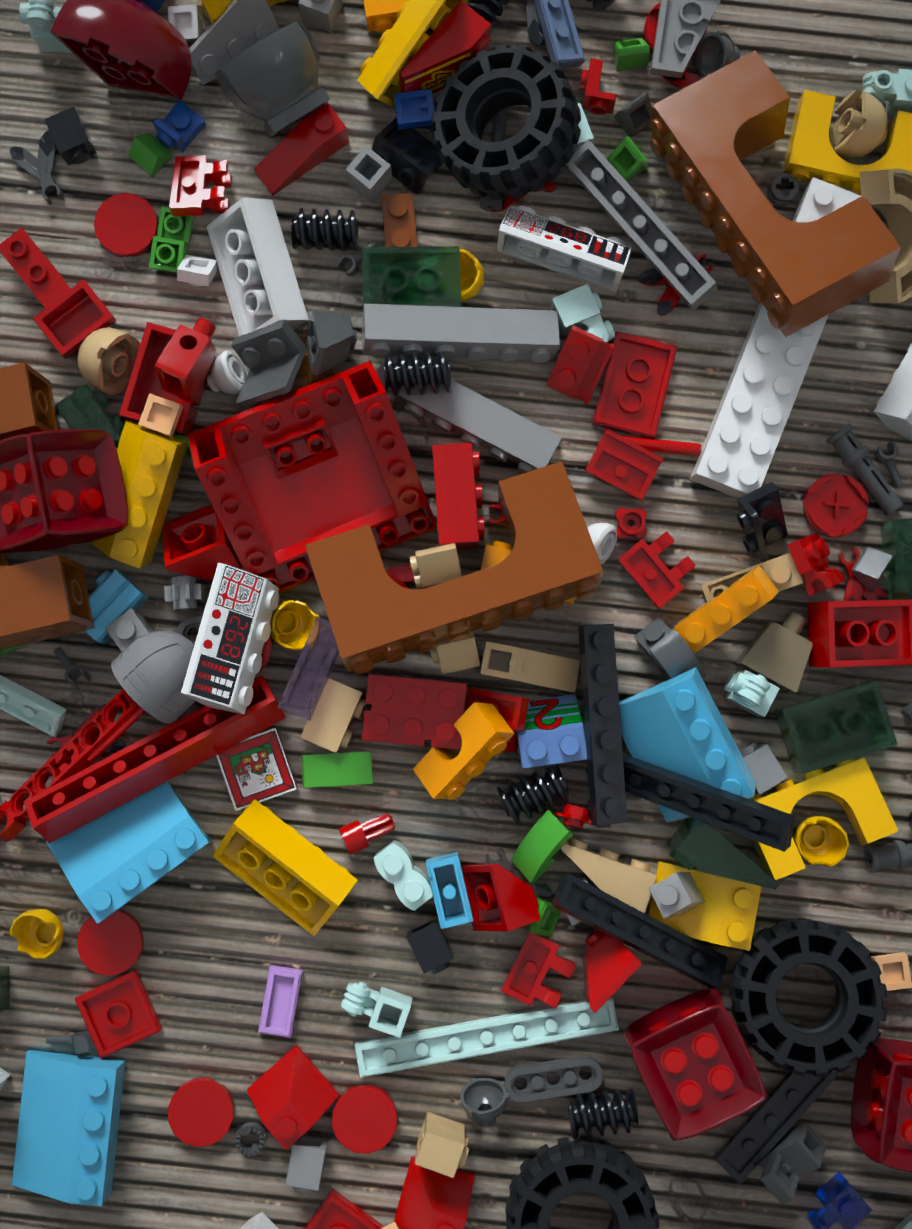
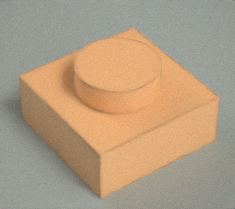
M149 394L138 425L172 438L183 406Z
M901 952L871 956V959L876 961L881 969L880 980L881 983L886 985L887 991L912 988L908 954Z

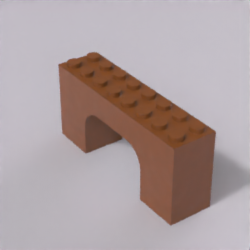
M755 50L653 104V120L650 121L652 129L650 146L654 155L657 158L661 157L665 162L670 178L673 181L677 180L681 185L683 195L688 204H694L699 211V218L706 229L710 228L721 252L724 254L728 253L733 261L736 274L740 278L746 279L750 285V292L757 303H762L766 308L771 325L775 329L779 328L783 335L787 337L889 282L901 246L864 196L811 222L788 220L776 212L740 160L783 138L790 96Z
M25 362L0 368V441L17 435L46 430H59L51 381ZM0 553V650L95 628L84 565L58 554L10 566L5 553Z
M560 461L498 482V504L513 543L512 551L502 562L425 589L414 590L404 588L388 576L370 524L306 544L307 554L336 644L347 671H355V674L364 673L372 670L375 663L384 660L387 663H394L406 658V653L418 650L420 653L437 648V643L448 639L451 642H457L469 637V632L481 628L483 632L500 627L502 621L511 618L514 621H520L532 616V611L544 607L546 611L563 606L565 600L574 597L577 600H583L595 595V590H598L604 571L563 462Z

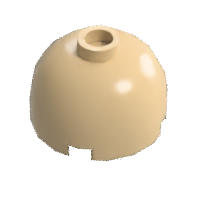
M859 90L852 91L843 99L834 112L839 115L835 126L830 123L829 140L832 148L837 155L848 159L864 157L875 148L881 146L887 136L886 129L888 123L886 109L878 99L863 90L862 92Z
M107 327L93 331L79 347L78 367L82 377L88 384L99 391L110 395L122 392L128 387L130 378H127L134 366L140 343L137 338L122 330Z

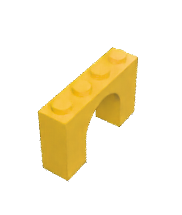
M804 90L796 105L782 173H790V176L796 177L798 182L811 181L815 177L837 187L852 190L853 193L861 196L860 172L897 168L912 172V113L898 110L889 122L881 159L867 165H856L839 157L829 140V127L836 96Z
M853 756L846 757L834 763L836 769L825 773L823 768H819L804 774L806 780L794 785L791 779L774 786L776 792L764 797L763 793L761 795L755 793L754 797L749 798L755 802L791 814L793 807L802 797L809 795L826 796L843 808L861 846L898 832V828L865 757L856 761ZM793 837L791 847L785 852L752 840L770 882L806 868Z

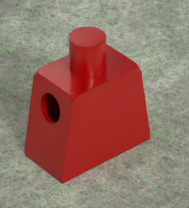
M198 318L193 329L184 325L178 326L154 365L162 390L193 403L214 360L215 354L211 337L216 327L213 323L206 319Z

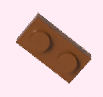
M413 193L381 195L387 261L417 259L418 249Z

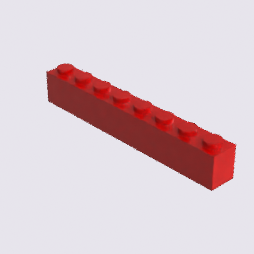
M262 675L253 682V698L250 705L246 707L244 715L204 706L23 801L33 829L49 843H52L280 722L286 716L275 694Z

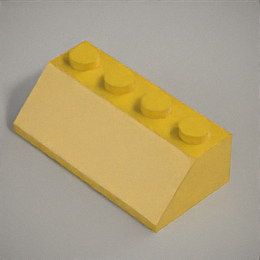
M460 0L406 1L400 7L397 13L398 20L391 30H386L380 37L378 42L379 48L373 57L367 58L360 68L361 75L357 81L377 100L395 108L394 94L401 93L399 73Z
M125 420L117 452L127 497L128 524L124 530L117 534L91 542L106 556L139 569L152 563L188 445L187 441L174 436L171 438L142 428L138 423Z
M255 799L232 824L212 855L213 858L313 936L317 934L358 881L346 868L338 865L324 854L319 847L314 846L301 836L296 829L287 825L273 814L268 807L263 806Z

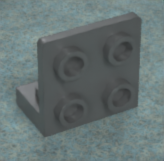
M286 320L234 339L231 347L250 369L236 404L240 408L251 404L257 405L263 400L275 396H284L292 389L297 372L302 366V360L307 347Z

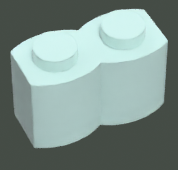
M393 840L375 854L374 862L378 872L384 879L394 884L398 898L407 908L415 911L433 897L429 877L423 870L414 866L410 852L402 843Z

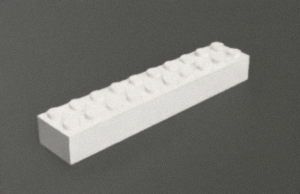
M813 177L802 194L792 221L811 222L818 220L861 196ZM759 303L690 480L737 499L762 486L828 315L785 337L779 328L775 329L771 325L767 315L768 311L762 303Z

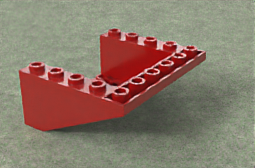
M371 360L188 434L194 469L244 571L268 579L279 588L278 593L315 579L305 547L306 544L370 524L378 550L381 552L438 528L388 395Z

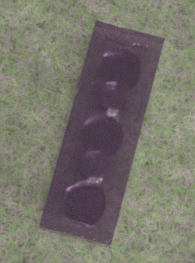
M316 617L278 705L279 709L308 721L312 718L339 655L329 621Z

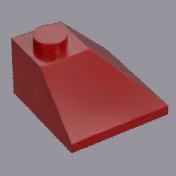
M212 504L163 524L165 568L168 571L213 580L218 563L242 569V565Z
M499 864L461 866L473 914V921L471 922L473 931L508 932L540 921L538 900L530 885Z
M594 929L585 939L587 945L583 948L584 996L590 1009L596 1013L642 963L626 944Z
M297 1044L247 1088V1092L263 1125L285 1150L304 1135L340 1095Z
M411 1156L394 1222L401 1229H464L475 1174L457 1169L454 1178L415 1165V1157Z

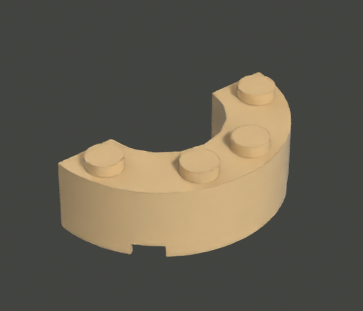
M897 168L860 172L861 196L865 197L870 206L881 211L887 221L888 230L901 246L889 282L869 292L870 303L898 304L912 297V172Z
M455 543L415 551L416 556L409 557L417 589H425L462 576ZM473 631L469 632L470 636L463 640L451 642L448 639L437 643L438 647L430 650L433 664L440 663L442 674L480 666Z

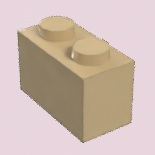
M326 677L300 738L335 753H338L341 747L347 749L354 731L349 729L353 718L360 719L366 706V701L362 699L364 692Z
M427 1111L416 1144L415 1165L454 1178L457 1167L463 1169L469 1152L467 1147L469 1138L465 1136L464 1124Z

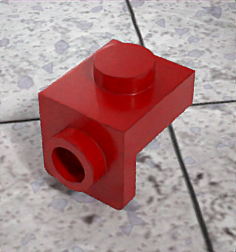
M591 58L589 70H582L579 90L585 91L582 109H587L596 115L613 113L617 95L598 91L603 60Z

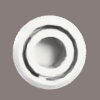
M224 351L214 360L211 374L207 376V382L216 393L222 391L226 394H239L247 378L248 371L236 354Z
M595 523L587 528L600 563L603 564L615 547L617 531L616 527L612 524Z

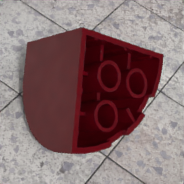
M67 0L54 21L50 33L104 83L112 87L182 100L191 74V54L185 38L170 22L140 0Z

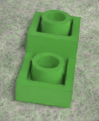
M161 206L157 236H153L149 262L150 269L177 273L179 265L188 253L195 216H172L168 207Z
M371 751L301 755L303 788L373 784Z
M547 810L522 840L511 861L528 881L534 884L555 862L553 856L573 834L552 811Z

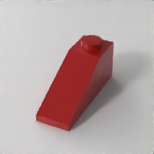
M327 102L304 118L254 168V171L271 195L274 196L349 144L347 128Z

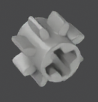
M194 576L172 577V586H164V602H173V610L175 611L198 609L197 601H205L204 585L196 584V577Z

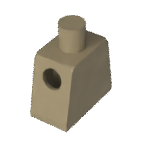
M790 611L782 626L773 621L767 622L739 656L735 664L757 676L760 674L766 677L769 683L787 693H797L813 645L811 641L800 636L807 619Z

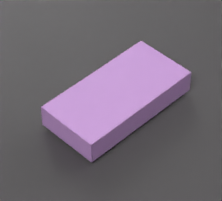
M270 965L258 1033L291 1038L303 970Z

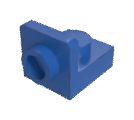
M432 89L394 94L398 130L430 126V132H434L431 127L433 112H436L437 109L434 106L436 101H433Z
M180 100L163 121L156 117L152 122L157 131L156 138L167 148L171 149L174 146L182 153L206 125L201 116Z

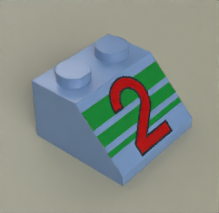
M576 694L529 700L524 731L516 730L521 768L586 760L585 734Z

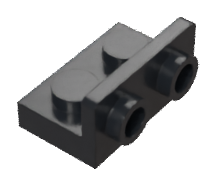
M397 117L375 136L371 149L391 165L392 176L417 195L423 190L426 180L444 163L439 157V152L434 144L413 128L398 130Z
M773 482L737 499L740 511L737 514V520L745 532V536L742 537L743 544L748 553H755L761 562L768 560L766 546L788 536L779 490Z

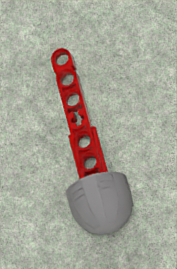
M170 631L150 632L134 640L111 662L113 674L123 689L12 795L9 802L5 801L0 806V828L7 818L6 827L0 833L1 841L8 842L26 827L25 822L30 821L27 810L23 811V801L46 790L45 786L51 775H53V780L48 788L88 768L145 712H148L164 723L171 724L195 702V700L181 693L194 644L190 640ZM123 708L121 718L115 722L114 719L117 712ZM100 731L97 741L91 744L94 734Z

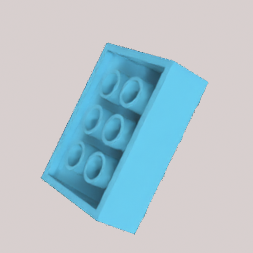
M696 667L619 702L621 736L633 758L747 799L754 797L756 782ZM657 804L666 822L690 817Z
M169 781L52 843L46 840L47 845L75 893L97 924L107 919L212 842Z
M34 1050L26 1052L12 1186L70 1204L102 1206L112 1193L126 1059L107 1057L100 1059L97 1056Z

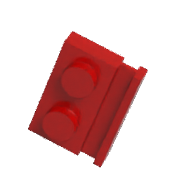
M573 325L546 386L571 398L584 401V404L588 405L615 348V344H609L603 341L602 338Z
M605 429L584 471L639 500H643L664 458Z

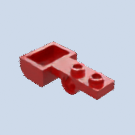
M22 227L0 244L2 255L45 308L32 319L65 359L78 351L81 343L93 331L107 328L116 321L112 313L84 279L70 288Z

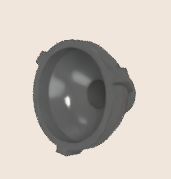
M717 30V32H709L701 38L696 53L693 56V62L696 64L698 73L704 78L740 59V51L725 31Z
M491 1078L470 1079V1082L464 1086L460 1095L461 1106L467 1113V1118L482 1127L492 1126L496 1122V1117H499L510 1104V1094L506 1092L503 1084Z

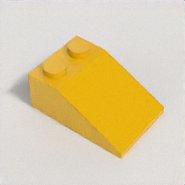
M658 861L657 877L654 885L676 872H690L705 902L678 917L663 918L653 896H651L649 916L688 937L750 951L762 888L760 883L751 879Z

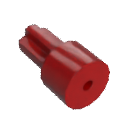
M385 813L362 824L356 820L338 828L348 854L352 855L368 848L369 841L394 831L395 825L392 817Z

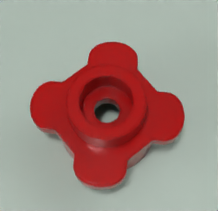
M624 507L618 508L615 512V517L618 519L617 537L620 539H624L627 536H635L637 539L644 538L647 534V529L644 527L647 516L646 510L642 507L628 510ZM629 520L634 522L633 526L628 525Z
M565 804L563 813L556 812L555 816L565 818L564 825L583 829L584 823L592 825L591 820H588L590 810Z

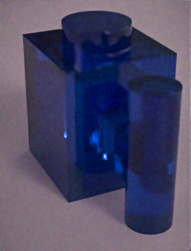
M838 1171L815 1192L824 1207L818 1212L815 1210L810 1211L807 1214V1219L814 1229H830L836 1221L844 1229H853L873 1210Z

